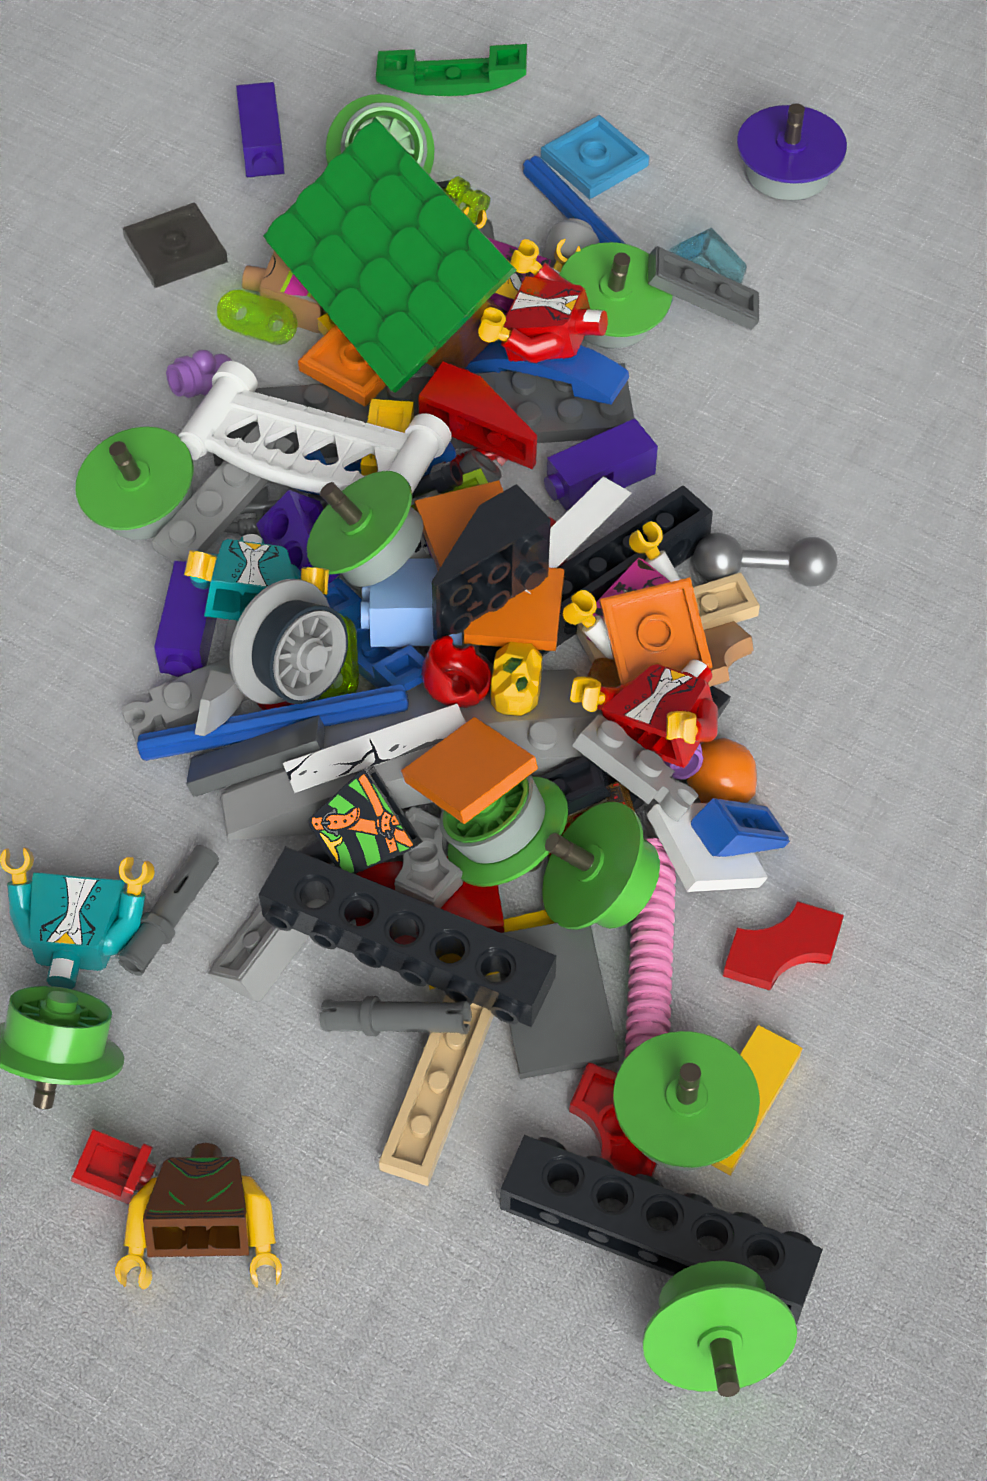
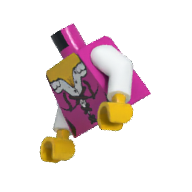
M650 521L643 525V532L648 537L649 542L643 538L639 530L631 534L629 539L630 547L637 553H645L648 558L645 561L638 558L600 599L680 580L666 552L659 551L657 548L663 537L662 530L657 523ZM580 590L571 597L573 603L564 608L563 617L570 624L582 623L584 625L582 631L586 634L587 639L593 642L605 657L613 659L599 600L596 602L591 593Z

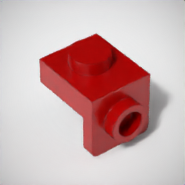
M93 1129L72 1175L71 1182L129 1205L134 1191H139L152 1178L157 1164L147 1161L153 1147L143 1143L142 1147L138 1148Z

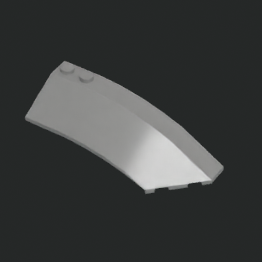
M574 669L542 671L538 705L531 712L522 716L503 715L497 712L491 705V686L487 696L479 704L468 708H460L466 722L476 717L534 755L538 769L531 774L532 777H540L585 756L572 745L580 733L598 714L603 716L599 709L590 712L583 708L582 702L574 703L570 701L573 679L578 677ZM422 682L407 691L409 707L405 712L325 727L323 749L448 706L433 699L426 691ZM435 745L374 766L401 809L433 803L405 783L401 770ZM284 767L231 785L221 796L227 840L314 834L308 824L309 818L360 771L294 793Z

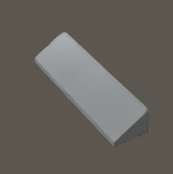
M315 834L306 845L317 839ZM316 899L308 902L306 906L317 908L324 905L326 901ZM259 905L208 974L212 979L247 999L260 1002L309 936L294 929L283 931L272 926L263 917L261 905Z

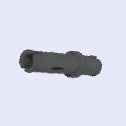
M196 845L152 910L143 913L139 929L118 956L119 964L126 971L142 976L162 945L169 944L176 933L174 930L175 926L219 865V858L211 849L202 845Z
M367 996L363 1001L325 999L321 1008L329 1009V1012H320V1025L323 1031H363L366 1036H378L380 1032L468 1034L470 1025L464 1024L463 1021L471 1022L472 1019L471 1006L467 1001H381L378 996Z

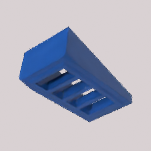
M712 798L691 821L692 828L709 853L716 857H728L784 848L790 842L788 835L767 806Z

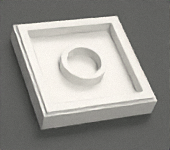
M693 803L679 821L668 816L660 804H655L647 813L653 829L687 892L759 888L768 878L755 853L728 857H716L709 853L691 826L692 819L708 803Z

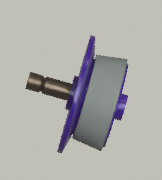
M794 103L765 108L751 115L742 124L738 132L737 148L742 160L746 164L747 177L757 190L777 199L801 200L816 195L826 187L831 174L844 161L847 151V140L841 127L832 118L818 110Z

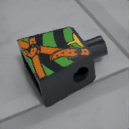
M372 765L358 772L309 818L308 824L317 839L300 849L299 852L328 864L334 863L336 867L356 874L406 853L423 841Z

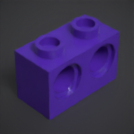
M288 490L256 525L264 544L282 546L287 549L291 564L295 565L300 571L303 567H313L307 556L308 538H310V532L324 509L320 501ZM329 574L328 583H331L339 574Z

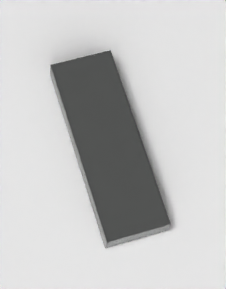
M656 246L650 252L648 261L649 285L747 329L752 330L759 323L758 291L661 247Z
M318 715L191 758L186 785L192 796L197 797L283 768L284 762L322 750L324 747L325 726Z

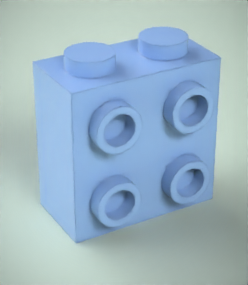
M433 558L408 559L399 570L385 580L374 585L362 587L361 629H370L371 647L397 649L408 645L431 646L432 642L435 641L433 638L432 580L438 570ZM462 632L449 635L453 639V646L462 645Z

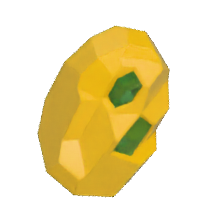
M509 642L496 652L491 682V705L497 712L503 715L522 716L531 712L538 705L543 656L533 644Z

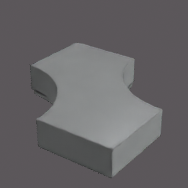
M412 806L405 815L423 842L410 851L399 855L403 862V867L395 879V891L441 908L463 884L461 879L462 871L450 862L444 853L447 840L441 833L440 818Z

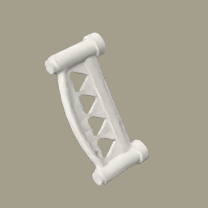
M226 361L221 364L212 378L213 387L178 435L181 439L180 441H183L189 449L193 460H197L207 452L214 453L230 464L263 479L315 493H320L321 489L330 482H334L342 491L353 482L365 477L359 471H346L344 467L369 454L375 455L378 472L393 471L401 474L409 482L413 493L433 458L441 456L451 441L449 427L441 419L431 414L416 415L405 433L256 393L258 384L255 375L246 366L235 361ZM253 421L258 422L260 438L254 443H246L241 438L232 439L227 437L229 433ZM291 432L297 433L299 449L295 453L285 454L280 449H268L265 447L267 444ZM330 443L336 444L338 461L332 465H324L319 460L311 461L304 458L307 454Z

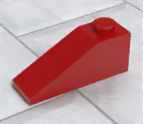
M442 362L419 394V414H431L441 419L449 427L451 437L533 469L536 465L537 434L481 376L471 373L467 369Z

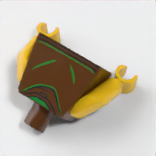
M199 1143L192 1149L191 1157H170L165 1160L158 1177L151 1178L130 1200L123 1245L129 1247L128 1255L122 1257L117 1262L115 1276L126 1287L128 1271L133 1267L140 1266L139 1286L143 1290L146 1289L152 1281V1271L150 1266L143 1260L144 1248H147L148 1257L249 1256L250 1247L255 1246L256 1257L253 1258L250 1264L252 1284L258 1288L256 1270L265 1264L275 1269L276 1285H278L281 1280L282 1266L280 1260L271 1252V1244L276 1243L271 1201L252 1177L241 1175L240 1162L237 1158L222 1157L221 1149L212 1143Z

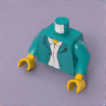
M255 534L244 535L240 540H223L218 554L189 550L184 575L190 576L191 583L196 588H209L204 612L205 617L238 621L245 608L256 595L271 584L285 579L307 581L316 586L324 595L328 594L329 569L303 567L300 571L295 565L291 564L287 549L282 546L264 544L263 539Z
M23 847L25 861L22 867L16 869L10 864V850L6 848L1 854L0 862L3 869L12 875V881L7 883L10 919L21 944L32 949L36 963L41 966H49L46 982L53 987L73 989L76 986L79 969L94 971L105 969L110 957L117 955L128 944L141 925L146 894L142 891V885L152 880L155 874L153 864L150 861H144L142 874L138 879H135L131 872L134 864L133 857H126L119 866V874L122 880L33 872L31 881L27 879L26 872L33 866V853L28 848Z

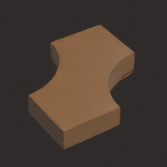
M735 621L704 630L713 666L710 669L713 678L708 683L709 687L729 681L728 668L738 659L752 654V651H754L752 636Z

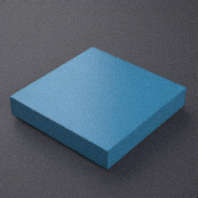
M601 115L541 147V158L589 200L649 166V155Z

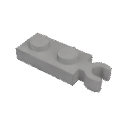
M230 656L148 690L150 701L147 703L134 701L126 704L122 708L126 723L134 719H143L140 723L131 726L135 740H138L140 734L154 732L155 728L162 724L165 729H170L197 722L200 701L210 670L229 674L231 670ZM245 696L242 702L249 700V698Z
M601 714L594 718L572 745L647 804L655 799L660 803L663 811L676 821L681 819L699 796L690 786L676 782L671 778L675 771L667 766L658 754L646 750L629 737L620 725L613 721H608Z

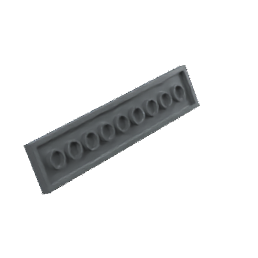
M619 363V365L626 369L625 363ZM517 371L474 373L481 376L537 434V443L587 440L634 419L628 380L610 405L575 397L570 383ZM432 376L410 378L397 393L391 391L386 386L374 399L413 402L414 418L419 414V394ZM324 384L257 388L255 391L268 397H275L287 402L341 415L345 418L348 417L364 423L368 421L370 403L364 407ZM253 421L229 433L227 437L232 439L241 438L243 441L258 422ZM291 432L283 436L294 443V452L298 451L297 433ZM451 437L450 442L455 449L478 448ZM330 443L318 449L324 458L338 457L336 444ZM213 453L215 466H220L224 460Z

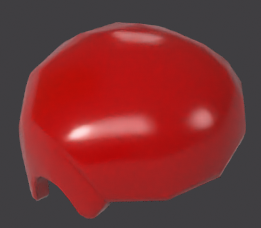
M444 636L433 641L421 671L423 684L428 694L444 705L458 704L459 708L472 707L483 701L489 692L492 674L488 664L476 655L475 648L471 645L463 649L456 648L452 644L453 639L451 636Z

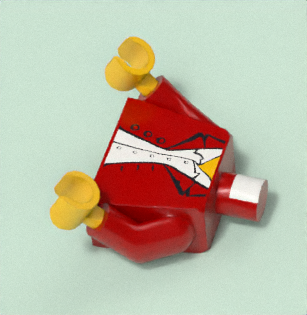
M523 239L518 250H514L511 264L517 269L516 272H531L534 276H525L506 317L497 308L488 307L484 310L478 329L479 336L485 342H494L497 339L502 340L501 345L505 347L509 361L538 363L547 359L571 358L577 354L585 335H605L608 326L607 313L605 310L590 309L586 290L581 285L569 282L547 263L541 265L536 261L539 249L533 241Z
M691 660L681 672L659 664L651 665L636 679L616 688L601 686V682L590 677L581 676L573 679L570 701L574 703L582 702L583 708L590 712L596 711V709L602 710L604 718L620 725L629 737L646 750L658 754L665 762L685 768L700 742H711L718 734V707L713 702L708 684L713 678L712 672L706 664L699 660Z

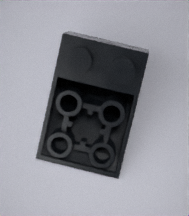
M517 484L478 506L433 578L432 617L434 640L464 631L474 620L488 612H495L501 609L508 600L525 590L535 589L548 577L551 519Z

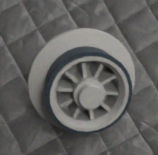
M285 579L266 587L245 608L232 636L230 669L236 686L246 697L262 704H277L284 701L293 704H303L320 697L334 683L345 662L348 649V633L344 620L337 611L329 607L323 593L307 581Z

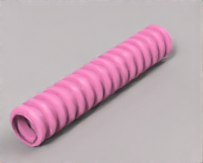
M659 838L645 839L653 844L658 852L660 872L656 888L644 909L632 920L633 923L631 924L630 933L632 936L630 938L631 950L629 954L631 963L629 964L630 977L628 979V988L630 990L627 995L629 1003L627 1005V1016L629 1018L626 1020V1030L628 1032L625 1037L627 1045L625 1048V1058L645 1041L655 1036L669 1033L671 1028L669 1021L671 1018V1008L669 1005L672 1000L670 993L672 990V980L670 978L673 973L671 964L673 963L672 950L674 946L672 937L674 935L673 923L675 913L673 910L675 909V899L673 897H675L676 887L674 886L676 882V873L674 871L676 870Z

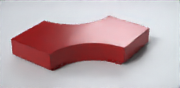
M797 901L790 915L772 927L759 930L737 928L724 967L723 977L770 991L777 978L791 967L804 963L830 964L844 915Z
M588 1063L570 1102L569 1112L580 1117L591 1127L600 1144V1157L610 1162L616 1170L632 1176L644 1174L653 1177L658 1164L646 1157L631 1143L617 1120L614 1110L613 1092L618 1073L596 1064Z

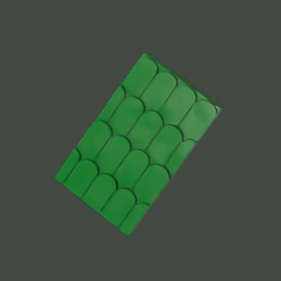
M377 118L357 133L353 142L340 155L330 161L325 171L316 181L299 194L295 203L284 214L277 217L263 235L267 243L325 310L330 319L354 345L359 354L389 389L395 393L425 363L436 369L439 368L442 362L465 369L491 343L483 341L478 333L484 310L488 307H493L502 311L505 317L507 315L491 299V296L517 269Z

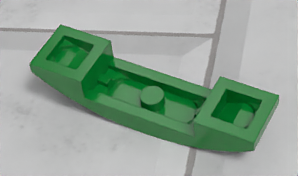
M527 44L491 45L489 58L417 61L415 49L378 51L376 81L399 91L426 96H464L483 93L511 84L527 75L528 47Z

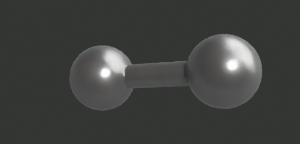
M712 533L702 538L694 551L695 567L699 574L709 581L737 574L741 567L789 569L790 574L797 582L813 587L829 581L834 575L838 563L837 554L833 546L828 541L819 537L803 538L793 545L790 552L742 550L741 545L734 537L725 533Z

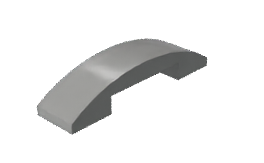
M228 620L223 646L224 651L230 652L232 636L238 623L236 620ZM210 670L200 701L195 729L196 735L206 736L216 730L234 714L242 703L245 695L236 686L231 670L229 674Z

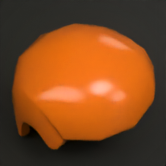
M718 738L711 742L701 743L702 766L697 773L686 779L687 785L693 788L699 795L700 802L709 803L712 798L747 803L751 800L756 792L757 769L750 751L744 745L727 738Z

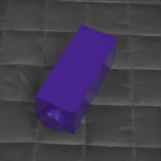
M274 82L236 85L246 178L285 174Z
M636 418L547 457V477L544 478L546 491L552 500H558L564 509L568 511L602 477L609 479L622 488H626L656 473L658 446Z
M174 560L154 648L159 672L181 677L207 666L217 618L204 616L209 588H196L191 583L190 576L184 575L187 562Z

